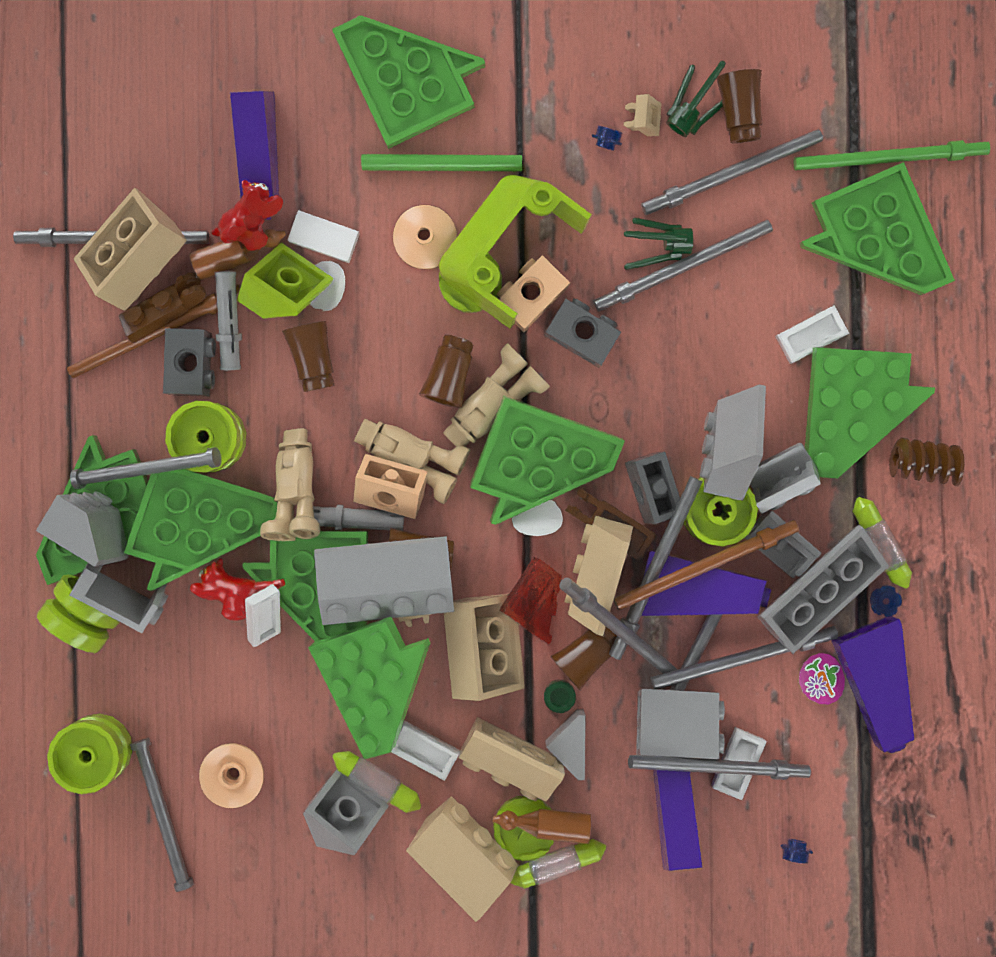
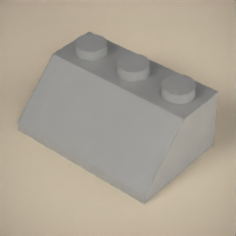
M759 384L718 400L714 412L707 413L704 431L709 432L706 434L702 446V453L707 455L703 459L700 469V477L705 478L703 492L743 501L763 457L766 386Z
M97 491L93 494L87 492L77 494L72 492V494L57 495L36 529L40 534L94 567L127 560L129 556L124 553L127 540L120 512L117 508L110 505L112 500Z

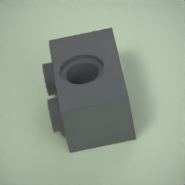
M574 298L572 302L565 299L545 332V336L600 368L621 334V331L616 329L618 324L604 315H601L600 318L588 312L590 307L578 299ZM580 323L589 324L592 327L593 336L589 339L579 338L575 332L576 326Z
M165 328L164 394L210 397V389H214L215 373L214 370H211V357H215L216 341L215 338H212V333L200 329ZM195 355L197 366L194 370L188 372L185 368V360L188 356Z
M651 453L625 462L644 523L657 524L671 519L680 496L666 453Z

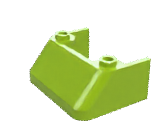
M508 175L499 181L442 256L439 263V272L445 282L509 329L514 325L518 313L492 295V292L499 283L500 273L497 266L485 256L522 207L538 216H546L553 213L581 234L586 229L592 215L553 185L518 175Z

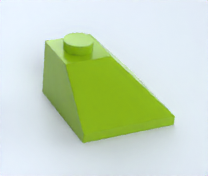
M281 242L244 274L237 301L263 319L297 316L332 283L334 278Z

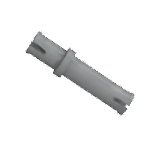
M214 272L216 276L219 333L216 334V341H219L220 370L241 369L239 341L242 340V333H238L236 272Z
M337 505L336 507L313 506L314 517L320 526L335 527V530H342L343 528L390 530L391 527L403 531L404 516L388 511L344 508V505Z

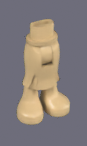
M508 343L500 352L502 358L500 367L491 377L486 378L484 384L474 394L464 401L462 408H459L455 417L450 419L452 424L443 432L456 447H465L470 441L475 443L478 438L491 430L503 396L520 401L531 392L541 394L550 387L531 366L525 370L508 391L503 387L528 365Z
M364 419L354 440L356 443L365 446V451L375 457L428 471L426 483L433 488L434 498L442 504H445L456 485L457 478L427 466L428 461L431 460L459 476L470 453V449L464 446H458L453 450L442 449L433 445L432 441L419 439L397 426L387 425L381 421L376 424L367 419Z
M298 428L284 431L283 442L279 444L280 451L276 459L277 491L274 501L277 502V512L274 520L266 521L261 525L260 536L264 539L295 541L296 537L311 539L320 534V524L314 517L312 503L315 500L312 492L314 464L312 444L307 442V429ZM297 505V513L294 518L293 506Z

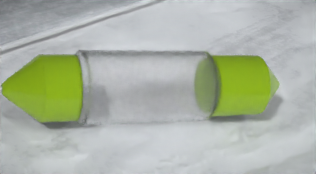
M858 497L852 511L889 565L884 572H886L891 583L907 589L910 585L912 571L906 562L907 559L886 520L881 517L874 502Z
M350 751L333 754L337 771L347 776L353 783L384 802L391 803L405 813L420 810L421 804L418 793L402 784L401 780Z
M592 838L589 840V844L569 845L518 866L510 883L525 889L576 872L584 866L600 861L606 850V845Z

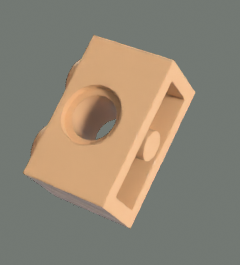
M543 255L537 261L531 258L519 271L522 276L514 284L511 281L506 283L497 293L501 302L518 313L515 324L523 332L570 285V282ZM526 285H535L539 289L540 295L538 298L528 300L523 297L521 291Z
M365 454L355 477L354 502L416 519L424 497L428 471Z

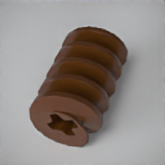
M901 437L892 449L889 459L891 477H894L897 470L901 469V477L903 479H907L911 471H913L914 480L917 481L921 480L924 472L926 473L927 482L931 483L935 480L937 474H939L940 484H946L949 477L952 476V484L959 486L963 479L964 454L962 448L958 445L948 447L945 443L935 445L934 442L926 441L922 443L921 440L917 439L910 442L908 438Z

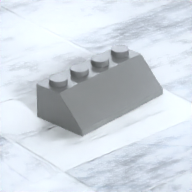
M858 525L838 541L836 545L757 617L767 630L794 654L888 568L889 565L864 528Z
M447 536L314 549L318 603L322 625L454 612Z

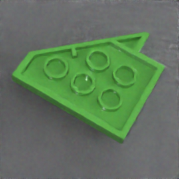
M362 15L332 29L388 149L475 108V104L462 78L485 68L486 65L483 58Z
M904 162L811 203L824 232L800 242L799 244L802 249L919 295L926 294L955 281Z
M813 348L805 449L815 463L819 477L839 478L935 393V387L909 386L911 353Z
M503 396L472 477L470 488L498 497L490 518L491 524L496 525L613 471L625 440Z
M92 435L88 437L74 470L90 471L140 463L141 461L136 449L106 459L97 435ZM146 475L86 484L84 488L75 489L69 479L63 495L72 494V492L77 494H83V492L93 494L97 491L112 500L110 505L117 508L120 512L128 542L148 479ZM45 536L36 553L47 585L60 581L63 575L69 574L74 576L82 573L88 563Z
M186 469L151 474L124 553L156 563L147 590L153 591L260 537L262 523L274 520L276 517L277 502L274 501L275 497Z
M320 531L317 537L311 539L296 537L295 541L270 540V562L243 563V569L256 582L285 580V585L278 589L280 591V606L315 642L367 625V621L322 625L318 603L314 549L368 544V531Z
M392 617L316 641L308 647L364 760L390 753L396 746L431 643L429 638L405 645Z

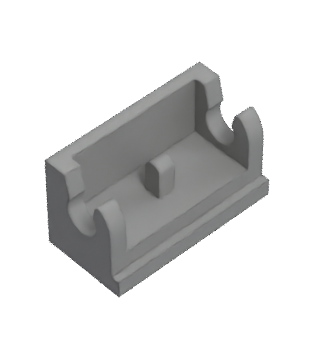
M768 510L757 519L745 539L748 540L755 537L756 532L767 527L773 529L786 522L773 511ZM798 532L777 541L776 546L767 550L758 549L791 578H794L796 575L800 577L816 558L822 554Z

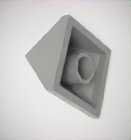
M336 769L309 802L303 815L317 847L355 855L389 805L353 775L350 774L347 777Z

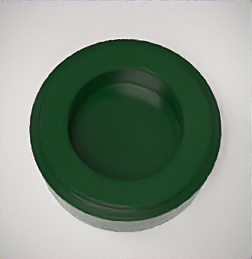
M560 679L550 682L544 690L546 706L555 713L569 711L576 701L573 686L569 682Z

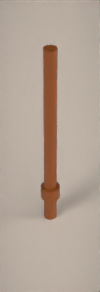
M240 284L236 285L237 298L241 288ZM214 292L206 296L202 303L188 310V313L135 343L126 338L67 367L69 375L74 379L165 335V328L177 329L208 313L211 315L217 313V294Z
M791 520L773 529L767 527L756 532V536L615 597V605L618 610L624 609L758 549L767 550L776 546L777 541L799 532V527L795 520Z

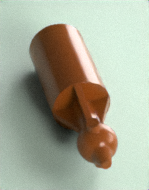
M264 230V233L268 236L265 247H276L280 240L286 236L285 230ZM220 241L191 252L189 256L198 278L204 280L214 276V272H225L249 263L261 249L250 251L240 241H234L230 244Z
M539 809L521 816H517L513 811H505L501 815L493 816L492 822L499 824L504 830L511 831L519 827L536 837V839L589 844L591 814Z

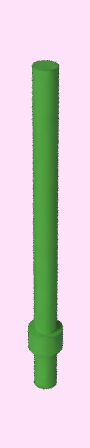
M963 140L949 141L947 145L794 157L793 164L794 170L942 158H947L948 161L963 160L967 156L989 155L991 147L989 142L965 143Z

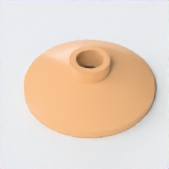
M430 205L415 206L404 212L398 219L393 232L394 246L400 258L408 265L418 269L438 267L442 256L457 238L455 225L448 214ZM421 230H428L430 232V237L427 240L419 239L418 234Z
M236 743L223 744L214 748L204 758L199 772L200 785L207 798L216 805L225 808L242 807L250 803L260 792L264 781L263 765L259 757L250 748ZM229 769H238L239 777L233 778L229 774Z

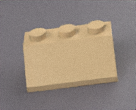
M134 188L75 256L74 261L95 296L126 311L138 299L149 283L159 275L170 259L180 251L187 239L175 222L143 193Z
M595 516L593 525L586 524L581 541L587 544L584 555H577L573 573L579 574L576 584L581 588L590 590L597 597V602L610 612L629 548L633 526ZM566 594L565 602L570 604L568 615L594 633L603 636L606 626L589 612H582L573 604L572 598Z
M515 593L453 600L454 612L444 613L452 699L481 701L524 689Z
M478 717L459 754V758L464 760L462 764L475 772H480L482 769L492 774L491 778L495 782L503 786L512 784L521 789L520 793L534 801H537L538 798L547 801L565 776L563 764L553 754Z
M452 796L425 819L406 850L475 922L484 915L510 884L518 867L513 856L507 850H504L492 838L489 831L481 827L469 815L468 810Z

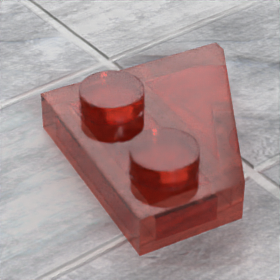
M533 557L499 611L540 641L549 645L552 641V635L549 634L552 616H556L558 606L557 594L560 592L559 585L562 581V575L541 559Z

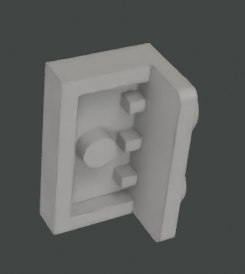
M797 443L761 462L750 485L753 488L757 507L762 514L768 510L779 509L788 500L798 495L809 494L821 482L817 467L804 445Z

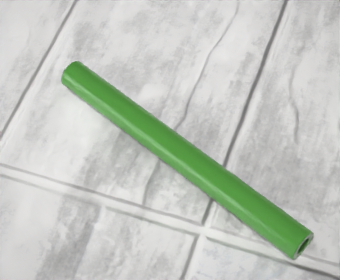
M362 154L361 166L362 171L522 172V155Z

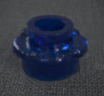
M598 125L596 134H592V138L597 139L596 146L614 151L615 145H622L620 142L622 132Z
M883 585L871 593V609L877 615L883 614L885 617H891L898 612L897 608L902 605V597L899 593H896L894 587ZM885 598L889 600L888 604H884L883 600Z
M788 839L787 844H781L783 849L782 858L791 862L807 864L809 854H813V851L807 848V842L802 840Z

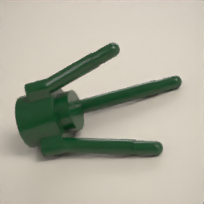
M725 61L719 62L691 103L684 102L680 106L695 71V65L689 66L675 101L666 114L669 117L666 124L680 136L687 137L689 133L695 135L700 127L723 107L721 100L699 119L697 118L700 113L696 107L725 67Z
M633 218L632 222L634 224L663 230L665 233L624 231L623 233L625 237L663 240L664 250L670 251L667 254L627 263L624 265L626 270L669 260H681L682 254H691L693 249L692 228H682V225H670L647 219Z

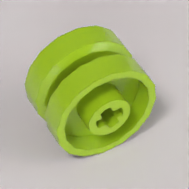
M194 401L181 406L172 414L166 427L165 442L171 457L203 453L208 448H218L221 454V465L219 467L211 468L209 465L187 469L192 472H219L230 468L240 459L246 447V430L243 421L232 409L210 401ZM208 432L209 440L206 443H204L207 439L204 437V433Z
M699 477L698 479L703 482L683 523L689 534L706 544L722 547L736 544L748 536L756 523L758 511L755 495L750 488H748L743 501L703 492L705 478ZM715 503L721 506V513L719 515H713L712 510L717 509L714 505Z
M69 574L63 575L54 588L56 598L45 601L37 613V619L44 628L61 641L85 652L97 653L109 639L107 629L116 628L120 622L70 596L79 577Z
M100 713L86 715L59 731L51 741L47 754L49 771L56 783L67 791L78 794L97 792L120 776L129 765L132 755L130 746L132 744L131 736L125 726L112 716Z

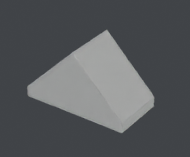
M577 709L545 740L546 748L578 780H585L586 715L584 709Z

